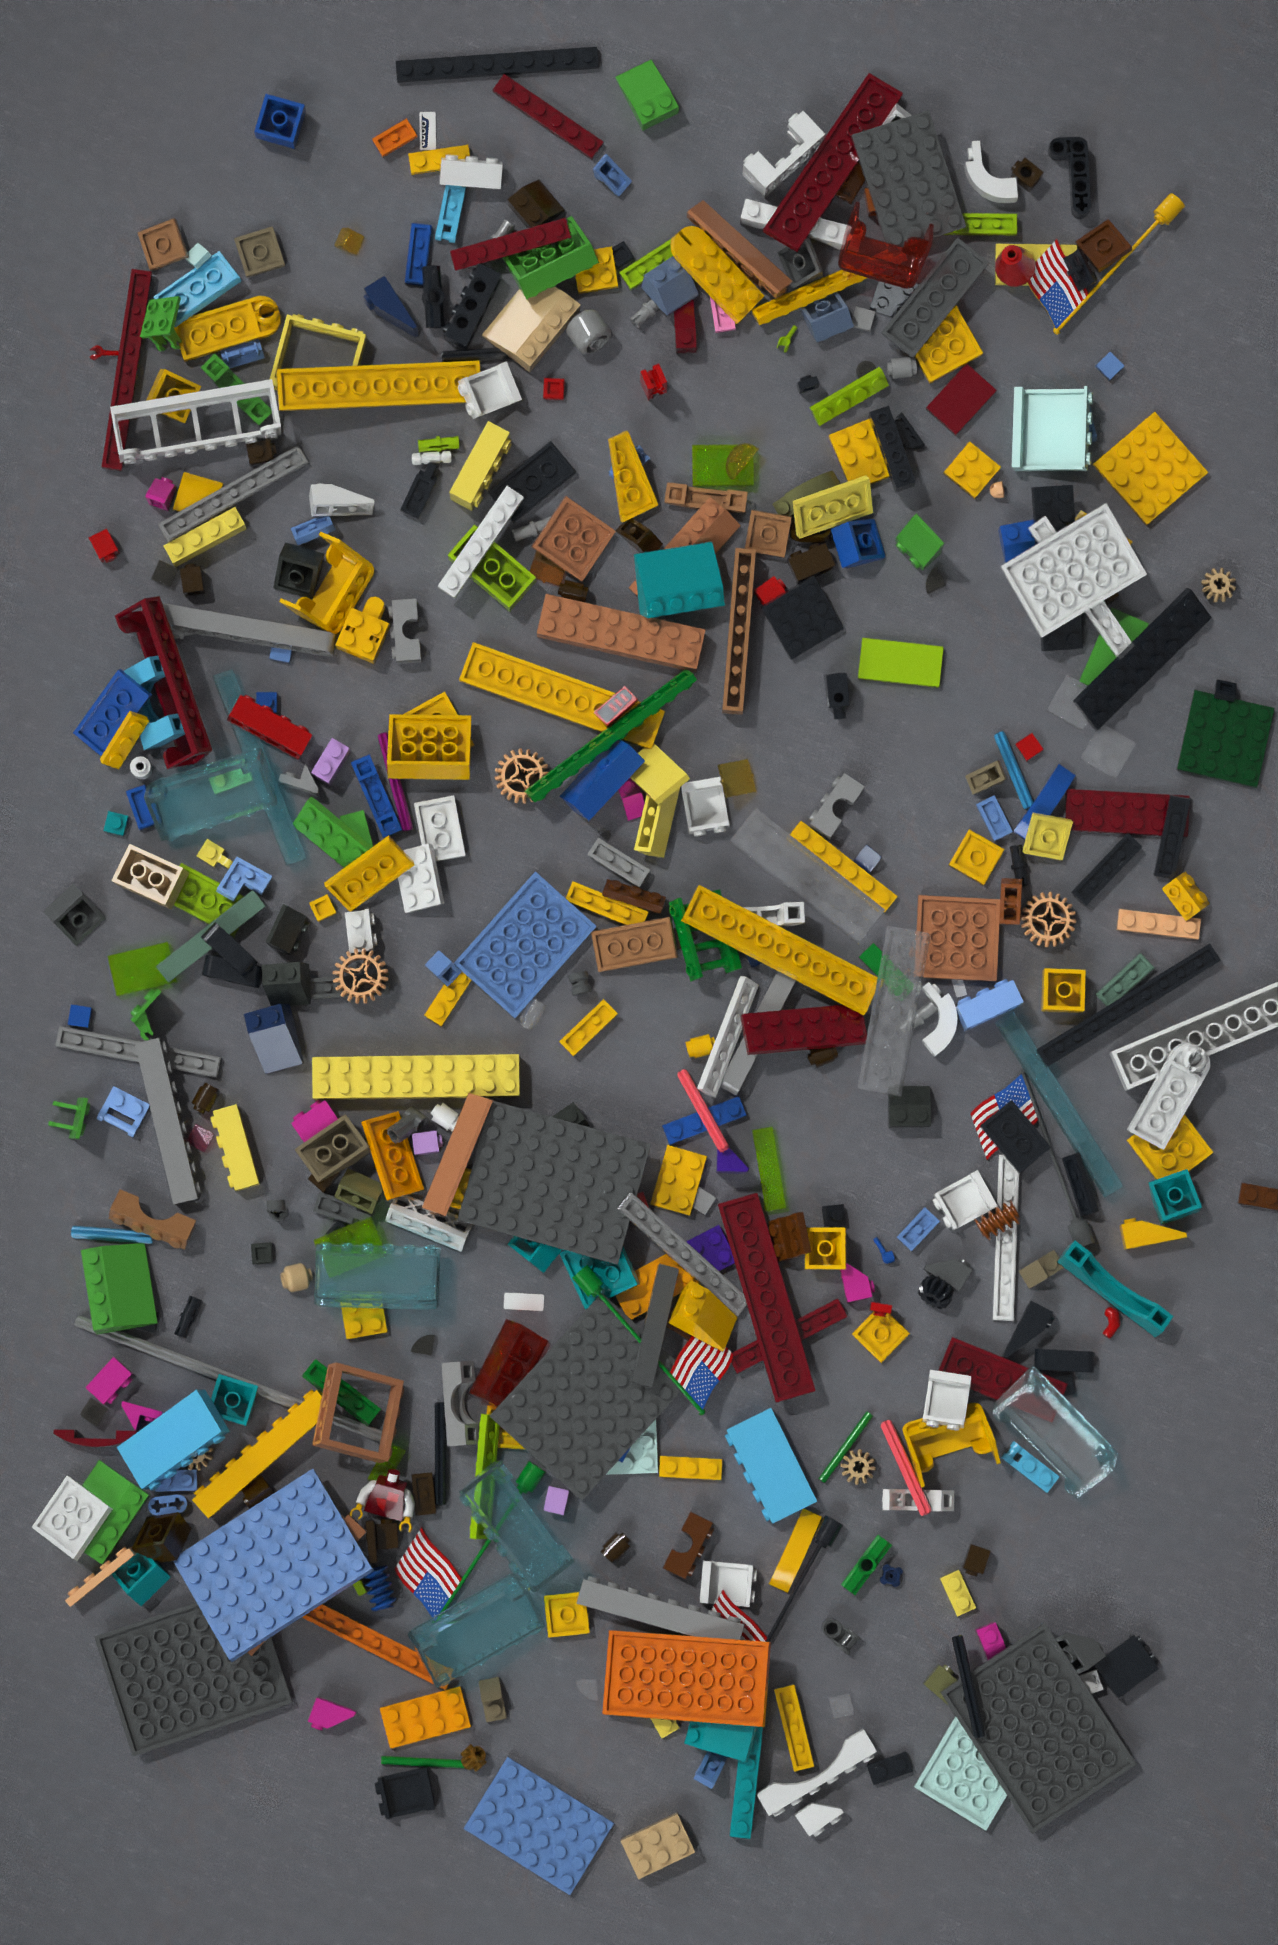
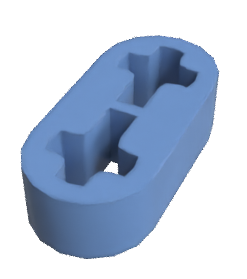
M181 1494L154 1497L148 1503V1509L153 1515L181 1513L188 1507L187 1498ZM176 1498L184 1501V1505L180 1507V1510H177V1506L170 1507L169 1503L176 1502ZM156 1500H159L160 1504L166 1503L167 1507L160 1508V1512H157L156 1509L152 1508V1505L156 1503Z

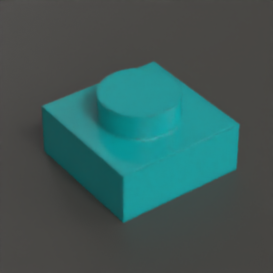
M108 811L103 831L124 836L129 816Z

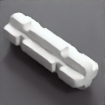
M442 451V453L425 452L422 455L420 453L412 454L413 465H421V463L425 465L429 464V462L439 464L442 461L443 463H450L452 461L450 451Z

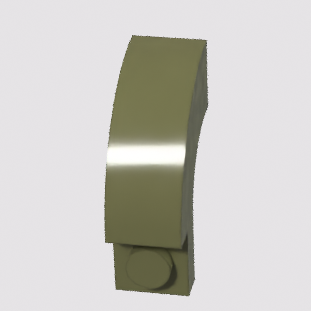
M833 471L823 473L790 490L784 497L774 502L773 506L780 515L794 516V500L839 485L840 482Z

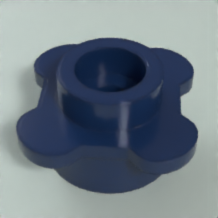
M889 1564L884 1565L882 1568L884 1572L880 1582L883 1585L891 1584L893 1587H898L903 1570L900 1567L893 1568Z

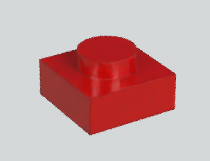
M870 1303L869 1311H874V1316L886 1317V1314H891L892 1305Z

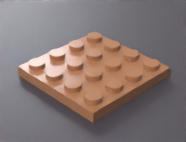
M918 895L914 978L996 982L1000 899Z

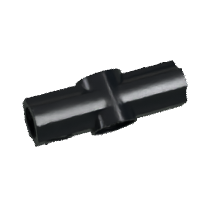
M423 266L422 302L425 306L426 328L445 327L443 312L445 295L442 290L440 266ZM431 292L436 294V302L431 301Z

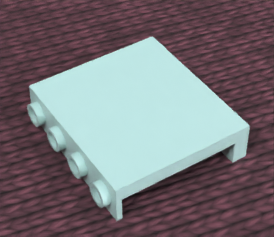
M1084 386V389L1026 390L1023 387H1014L1012 468L1014 471H1088V465H1091V452H1088V445L1092 444V433L1089 432V425L1093 422L1092 412H1089L1090 404H1093V392H1090L1088 386Z

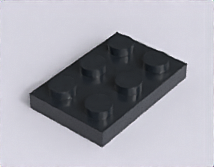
M1012 1100L980 1125L983 1132L1018 1174L1051 1149V1146Z

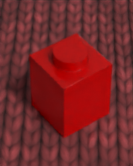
M107 528L89 537L101 562L106 561V563H109L117 558L116 555L120 554Z
M773 576L756 588L754 594L761 604L764 605L786 592L785 589L787 587L781 579L777 580Z

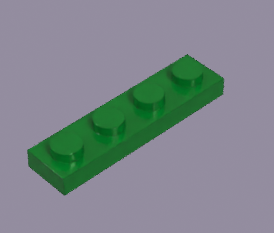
M315 1359L303 1373L302 1377L323 1392L327 1367ZM341 1379L336 1403L368 1427L381 1408Z

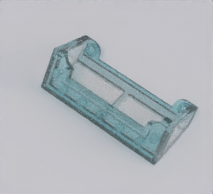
M1034 1365L994 1403L992 1412L995 1419L1003 1423L1009 1421L1065 1478V1490L1077 1499L1114 1471L1118 1457L1117 1450Z

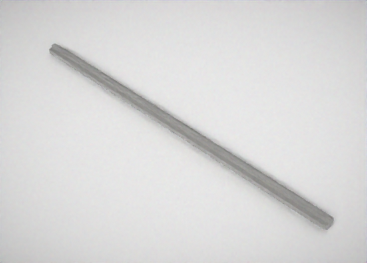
M82 1316L76 1318L75 1326L95 1333L92 1320ZM122 1331L99 1334L216 1380L218 1374L257 1385L259 1386L258 1396L289 1408L295 1403L300 1405L303 1402L295 1397ZM334 1413L332 1424L380 1442L381 1430L371 1426L367 1427L363 1423Z

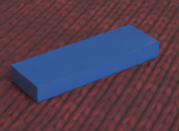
M411 224L405 284L423 286L422 267L428 266L432 225Z

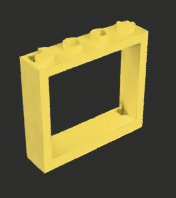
M287 314L270 379L273 381L274 390H277L276 370L282 368L293 326L357 342L358 346L352 366H360L367 340L366 334L355 328L351 330L343 329L344 326L332 323V325H327L320 319L312 318L311 321L304 319V316L300 314H293L292 316Z

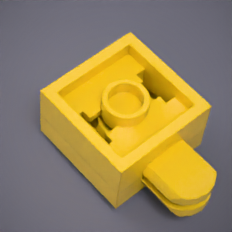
M370 597L362 612L354 608L350 609L335 644L338 650L375 664L390 629L389 623L381 620L385 610L382 599Z

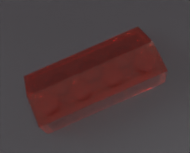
M506 1319L469 1393L497 1408L538 1363L548 1340L522 1324Z

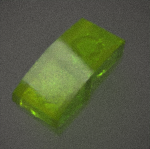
M392 1443L393 1451L391 1458L388 1462H376L367 1480H377L379 1475L387 1476L389 1469H397L406 1450Z

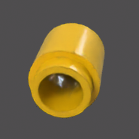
M709 1034L690 1038V1041L685 1042L689 1058L710 1055L715 1043L714 1037L710 1038Z

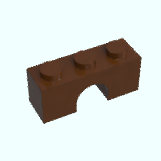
M690 1511L681 1531L691 1536L692 1546L687 1552L683 1553L671 1549L663 1568L686 1579L687 1575L691 1577L696 1568L693 1562L696 1556L701 1557L705 1546L702 1544L705 1538L710 1539L714 1528L711 1527L713 1522Z

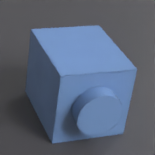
M439 950L425 964L447 987L462 973Z

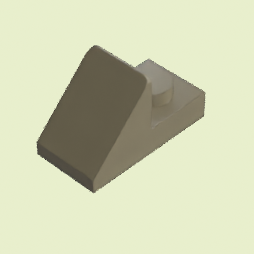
M999 760L965 776L973 795L992 786L1000 785L1007 779Z
M1055 1250L1018 1272L1030 1289L1064 1267L1057 1262L1059 1257Z
M499 1677L480 1680L479 1688L486 1722L506 1719L507 1715Z

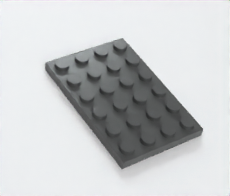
M929 110L851 135L888 253L966 228Z

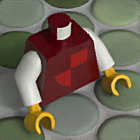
M389 1469L387 1476L379 1475L377 1480H371L361 1489L355 1502L356 1507L350 1511V1517L354 1510H358L360 1512L359 1520L363 1515L361 1509L364 1507L365 1512L402 1521L404 1518V1521L399 1525V1529L402 1532L403 1525L409 1524L408 1532L410 1533L413 1529L410 1520L413 1519L415 1501L411 1491L407 1489V1483L399 1480L400 1472L396 1469Z

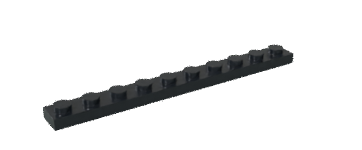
M597 47L396 61L397 83L599 68Z
M1211 944L1206 945L1036 1049V1052L1047 1068L1221 961Z

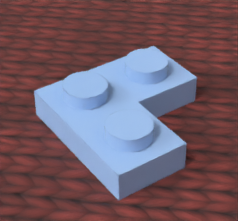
M236 857L217 887L216 892L232 901H235L243 886L262 895L272 880V875Z

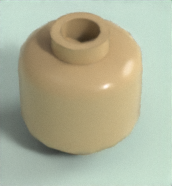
M302 1263L286 1266L280 1275L284 1289L287 1288L290 1292L307 1289L309 1282L313 1279L310 1268L307 1269Z

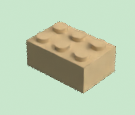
M129 844L112 878V882L172 910L189 872L178 865Z
M678 1812L621 1839V1843L638 1879L695 1853V1849Z

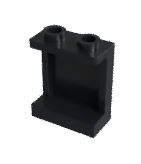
M1134 1634L1108 1652L1103 1659L1094 1665L1117 1698H1120L1159 1669L1156 1666L1159 1663L1152 1653L1148 1654L1144 1649L1146 1646L1145 1642L1140 1636L1136 1637Z
M428 1767L377 1778L378 1782L375 1783L377 1795L381 1794L382 1803H379L381 1816L385 1815L386 1820L436 1809Z

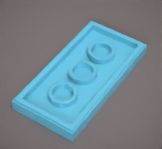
M218 251L199 269H192L153 298L181 297L174 325L177 327L242 280L222 253Z

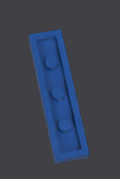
M739 1096L708 1108L718 1126L746 1116ZM697 1112L662 1125L669 1145L707 1131Z

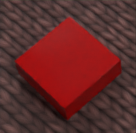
M544 378L543 399L564 400V379Z
M1033 733L1015 744L1026 762L1044 750Z

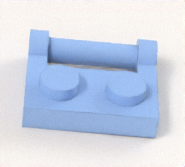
M113 1086L96 1119L101 1122L104 1120L127 1132L129 1136L134 1137L150 1105ZM112 1108L134 1119L133 1125L108 1114L109 1109Z

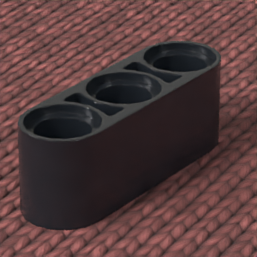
M216 922L201 936L242 977H245L258 963Z
M206 955L201 975L259 988L262 979V967L254 966L245 977H242L223 958Z
M1035 1349L1034 1370L1094 1373L1095 1352Z

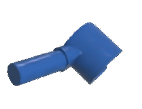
M878 1237L874 1238L873 1240L880 1250L883 1262L886 1264L894 1262L893 1251L886 1252Z

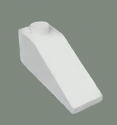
M319 483L312 484L310 487L309 501L312 516L372 515L374 499L333 484Z

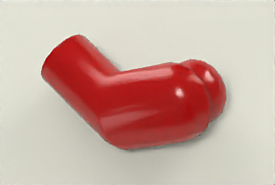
M1108 1307L1104 1315L1108 1318L1109 1325L1102 1334L1111 1339L1120 1327L1121 1321L1119 1311Z

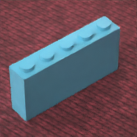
M196 1389L119 1445L117 1449L140 1488L154 1490L161 1485L162 1480L176 1475V1470L180 1467L190 1465L194 1457L208 1452L209 1446L223 1441L225 1435L230 1431L206 1390Z
M772 1408L726 1430L728 1434L724 1436L729 1446L734 1445L737 1451L734 1456L738 1464H743L746 1470L743 1472V1475L748 1484L752 1482L755 1488L752 1493L757 1503L761 1501L765 1508L761 1511L766 1521L771 1520L773 1524L817 1502Z

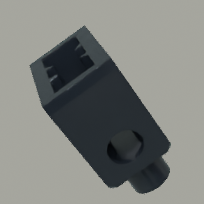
M847 673L824 675L828 708H833L834 719L846 718L845 706H850ZM836 693L841 694L839 702L835 701L834 695Z

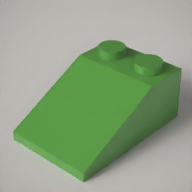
M652 60L615 77L642 131L678 114L679 106Z
M917 513L895 539L897 549L902 554L906 552L911 558L909 559L911 564L917 569L920 567L922 571L941 554L944 542Z

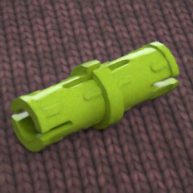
M436 436L434 439H419V453L460 449L459 437L440 438V436Z

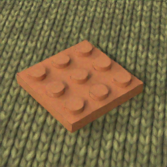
M565 496L531 547L582 582L616 531Z

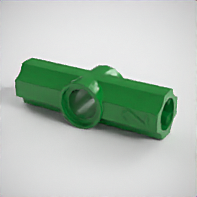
M877 1534L841 1585L856 1595L871 1573L875 1571L877 1565L891 1548L892 1544ZM864 1559H869L872 1562V1567L868 1571H864L861 1568V1562Z

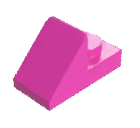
M629 778L619 789L628 821L642 817L645 804L639 786Z
M122 1401L121 1404L135 1431H138L142 1415L145 1416L144 1420L152 1422L164 1413Z

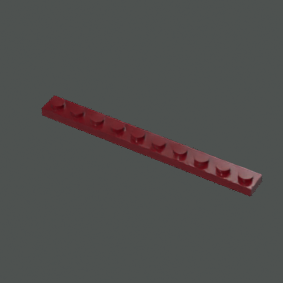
M131 269L111 407L133 403L142 345L140 335L148 305L152 271ZM110 410L101 467L102 469L122 471L124 462L120 463ZM130 419L118 422L123 450L126 449Z

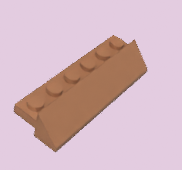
M704 200L687 212V218L694 225L702 229L760 290L764 287L776 299L787 292V287L793 281Z
M709 497L664 549L712 542L716 554L741 525L726 509ZM635 580L629 587V590L638 597L637 582Z
M468 1093L422 1208L429 1210L428 1212L435 1215L439 1214L443 1217L447 1215L493 1100Z

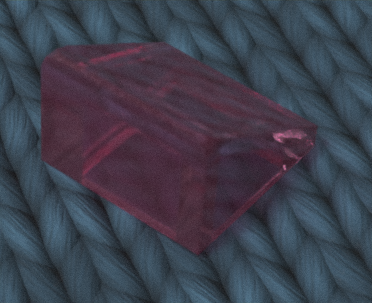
M195 1124L187 1142L189 1141L192 1146L205 1152L215 1134Z

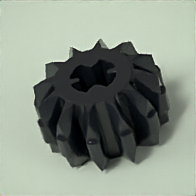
M930 1275L922 1280L918 1294L921 1296V1300L927 1302L933 1308L942 1309L946 1308L952 1301L954 1290L951 1288V1284L945 1282L946 1280H942L939 1276L936 1278L934 1275Z

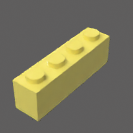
M236 507L163 546L176 568L247 528Z
M680 788L659 805L649 795H646L634 847L635 851L647 856L664 858Z
M235 1104L214 1110L211 1122L213 1128H217L219 1136H216L219 1148H223L225 1156H222L224 1167L229 1168L230 1176H227L230 1188L234 1187L235 1191H240L260 1185L238 1105Z

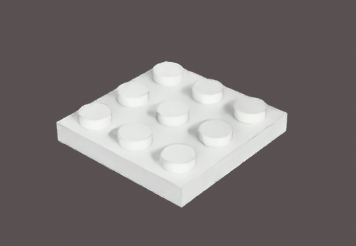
M66 1476L32 1528L72 1559L78 1561L113 1509L73 1478Z

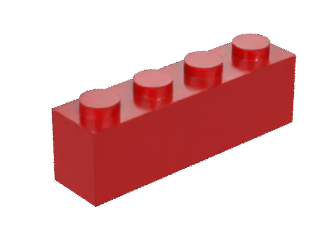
M248 695L239 696L227 718V721L297 760L301 757L313 735L309 733L306 727L302 725L296 726L291 723L288 717L284 715L278 716L273 713L270 707L266 705L260 706Z

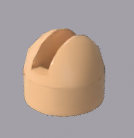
M1002 481L995 482L990 486L992 497H1005Z

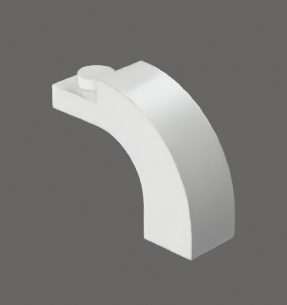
M972 141L971 148H967L968 160L972 161L965 162L964 166L970 185L978 194L990 201L997 203L1017 202L1016 178L1001 179L991 176L982 164L980 141Z
M784 902L780 905L765 907H743L780 927L805 923L804 902Z
M928 982L922 987V990L938 1009L939 1020L936 1029L925 1037L922 1043L935 1057L946 1048L955 1034L957 1011L949 993L941 998L940 994L942 992L935 984L931 985Z
M883 1489V1510L918 1511L909 1489ZM923 1490L932 1509L931 1511H954V1490Z

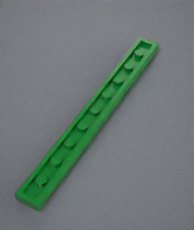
M687 669L683 670L524 791L527 797L533 802L543 800L552 789L560 787L564 780L576 775L585 764L593 762L597 755L609 750L618 739L625 738L630 730L642 725L646 718L658 713L663 705L672 702L679 693L689 689L697 680L694 674Z

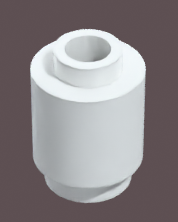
M140 756L131 761L130 770L136 778L146 779L152 773V765L148 759ZM140 764H144L142 770L137 769Z
M444 1103L441 1106L437 1104L430 1113L433 1115L431 1120L445 1130L453 1132L459 1118V1113Z

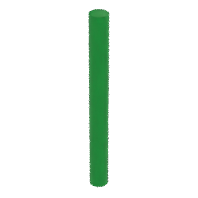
M866 1411L820 1475L819 1480L826 1483L873 1415Z
M381 1756V1764L465 1768L461 1760Z

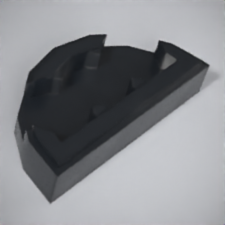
M901 412L896 417L895 424L903 447L907 449L924 447L925 444Z

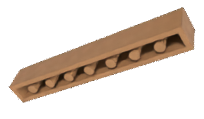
M735 548L722 713L743 714L755 549Z

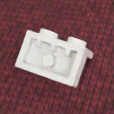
M369 909L345 912L349 952L353 954L356 948L358 953H362L363 948L366 949V952L374 951V946H377L376 933L372 934V925H375L374 913H370Z

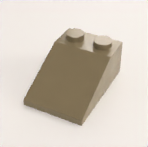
M346 1114L294 1149L318 1183L353 1165L370 1153L368 1144Z

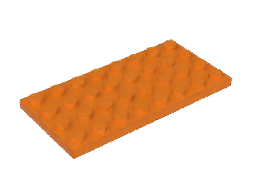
M609 1630L602 1714L765 1727L771 1642Z

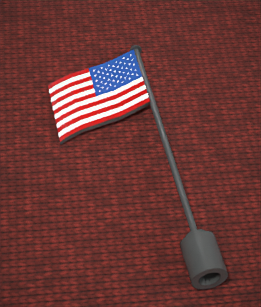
M1024 1069L1019 1071L1020 1076L1011 1084L983 1101L970 1114L987 1160L998 1148L983 1132L980 1125L1011 1100L1032 1125L1037 1121L1039 1122L1044 1139L1051 1146L1025 1074L1027 1071ZM1051 1146L1049 1153L1073 1216V1220L1070 1221L1071 1225L1067 1226L1071 1238L1083 1247L1094 1244L1095 1240L1087 1219L1077 1218Z

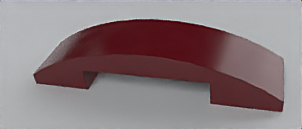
M54 1429L53 1434L73 1444L105 1447L121 1444L139 1431L116 1430V1439L76 1438L77 1430Z

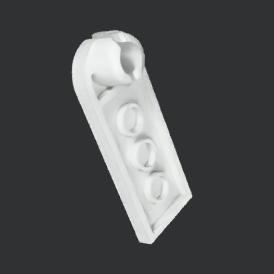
M1186 1042L1177 1045L1171 1051L1128 1126V1131L1163 1150L1165 1149L1210 1069V1058L1204 1049L1196 1044ZM1195 1053L1193 1059L1189 1062L1191 1055Z

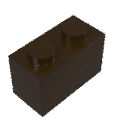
M820 542L811 545L809 550L803 553L801 550L790 555L791 558L787 562L797 584L812 575L816 577L835 569V563L826 543L821 545Z

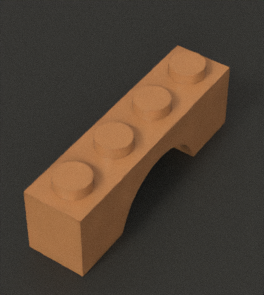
M121 1189L110 1208L108 1218L118 1225L123 1224L135 1232L145 1233L155 1240L165 1241L174 1248H182L184 1250L196 1224V1220L180 1213H176L164 1220L150 1218L141 1210L139 1197Z

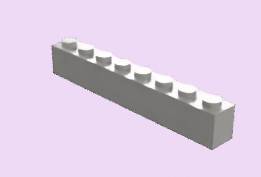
M161 1038L135 1043L173 1204L199 1199V1194H202L199 1181H195L194 1174L197 1173L195 1162H191L189 1157L192 1149L190 1142H186L184 1136L187 1133L185 1122H181L179 1115L182 1113L180 1101L176 1102L175 1094L178 1093L175 1081L171 1082L170 1074L173 1073L171 1062L166 1061L165 1054L168 1053L166 1042H162Z
M588 1576V1579L583 1578L577 1604L694 1637L740 1640L744 1624L740 1623V1618L729 1616L728 1619L720 1617L721 1613L709 1610L708 1613L700 1611L701 1607L690 1604L686 1608L680 1606V1601L668 1599V1602L660 1600L661 1596L648 1593L647 1597L640 1595V1590L628 1587V1591L620 1589V1585L613 1582H608V1585L601 1584L600 1579Z

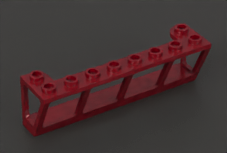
M160 596L144 598L116 614L115 618L122 632L137 634L145 659L159 656L165 677L158 680L154 686L164 716L178 714L185 735L173 740L175 747H170L163 753L166 768L172 769L198 764L212 751V747ZM139 607H142V611L132 612L138 609Z

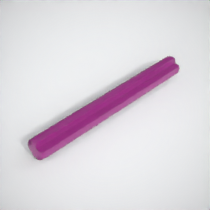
M385 732L378 735V740L387 770L388 733ZM389 779L402 831H410L413 829L401 780Z

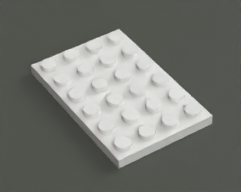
M1107 503L1000 566L1040 637H1044L1147 575Z

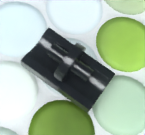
M1078 249L1063 258L1069 270L1067 275L1072 277L1078 291H1082L1097 282L1095 272H1092L1088 264L1087 255L1083 253L1082 249Z

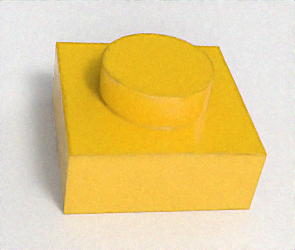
M328 894L309 902L318 922L336 914Z

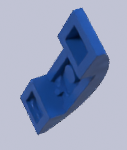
M370 754L351 762L382 837L384 838L401 831L400 824Z
M1058 764L1013 832L1026 839L1032 813L1050 815L1076 775Z

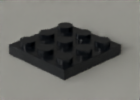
M813 575L761 606L762 611L791 660L844 629Z

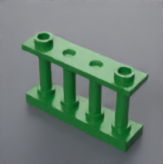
M720 889L712 891L722 896ZM682 898L669 902V911L674 920L686 963V973L691 982L702 978V972L723 967L727 974L742 968L738 952L735 948L717 939L694 944L691 932L699 930L681 921L689 903L683 904ZM719 948L721 959L702 964L699 963L697 952Z

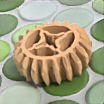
M520 748L518 749L519 755H515L514 750L510 751L512 758L505 754L503 757L507 762H498L503 768L495 769V772L501 774L495 776V780L502 781L496 786L497 788L504 787L501 795L509 793L507 800L510 801L515 796V803H518L519 798H522L523 804H526L527 795L525 792H517L508 785L520 784L526 790L530 787V778L535 776V774L539 773V779H541L549 772H543V770L548 768V764L540 765L543 763L544 758L541 757L536 760L537 752L531 757L530 749H527L526 755H522L523 752ZM520 761H529L536 767L526 769L522 767ZM514 763L515 774L505 780L507 769ZM518 767L520 768L521 772H524V774L526 772L528 774L526 775L525 780L527 785H525L524 781H521V779H517L519 777Z
M1042 892L1040 893L1041 900L1037 896H1033L1034 904L1031 901L1026 903L1030 909H1022V912L1026 913L1027 916L1023 915L1020 919L1027 921V923H1023L1021 928L1028 927L1029 930L1024 933L1025 936L1032 933L1033 936L1030 938V941L1032 942L1035 938H1038V946H1040L1042 941H1045L1044 946L1048 948L1049 941H1051L1053 947H1056L1057 939L1063 944L1065 941L1062 936L1068 939L1071 937L1067 930L1070 932L1075 930L1069 924L1076 923L1075 919H1070L1076 913L1075 911L1068 912L1072 908V904L1064 905L1067 898H1064L1061 902L1058 901L1060 894H1057L1055 899H1053L1052 892L1048 893L1047 898H1045V894ZM1046 904L1044 914L1032 915L1036 907ZM1052 904L1061 909L1065 918L1054 914ZM1048 913L1050 915V919L1055 920L1054 922L1051 921L1049 926L1047 924V921L1042 919L1043 917L1046 918ZM1032 922L1043 926L1044 935L1034 928ZM1065 924L1060 933L1051 936L1053 925Z
M356 948L354 949V956H351V953L347 951L346 954L349 958L346 960L341 956L340 960L343 964H335L340 971H333L334 975L339 976V978L333 979V982L340 983L336 987L337 991L344 989L341 993L342 997L349 994L347 999L349 1002L352 1001L353 997H356V1004H359L360 998H363V1002L366 1004L368 996H370L372 1001L375 1000L373 996L375 992L378 996L382 995L378 990L379 987L386 989V986L381 982L389 980L388 977L382 976V974L388 973V969L381 970L386 963L384 961L378 963L381 958L380 955L373 959L374 951L371 950L366 955V949L363 948L362 954H359ZM356 960H365L357 969L348 967L350 963ZM370 963L377 969V980L368 975ZM364 970V976H366L367 979L361 978L360 981L357 982L356 979L358 978L357 976H355L354 973L360 974ZM344 972L354 978L351 990L345 985ZM362 984L373 985L366 992H357Z

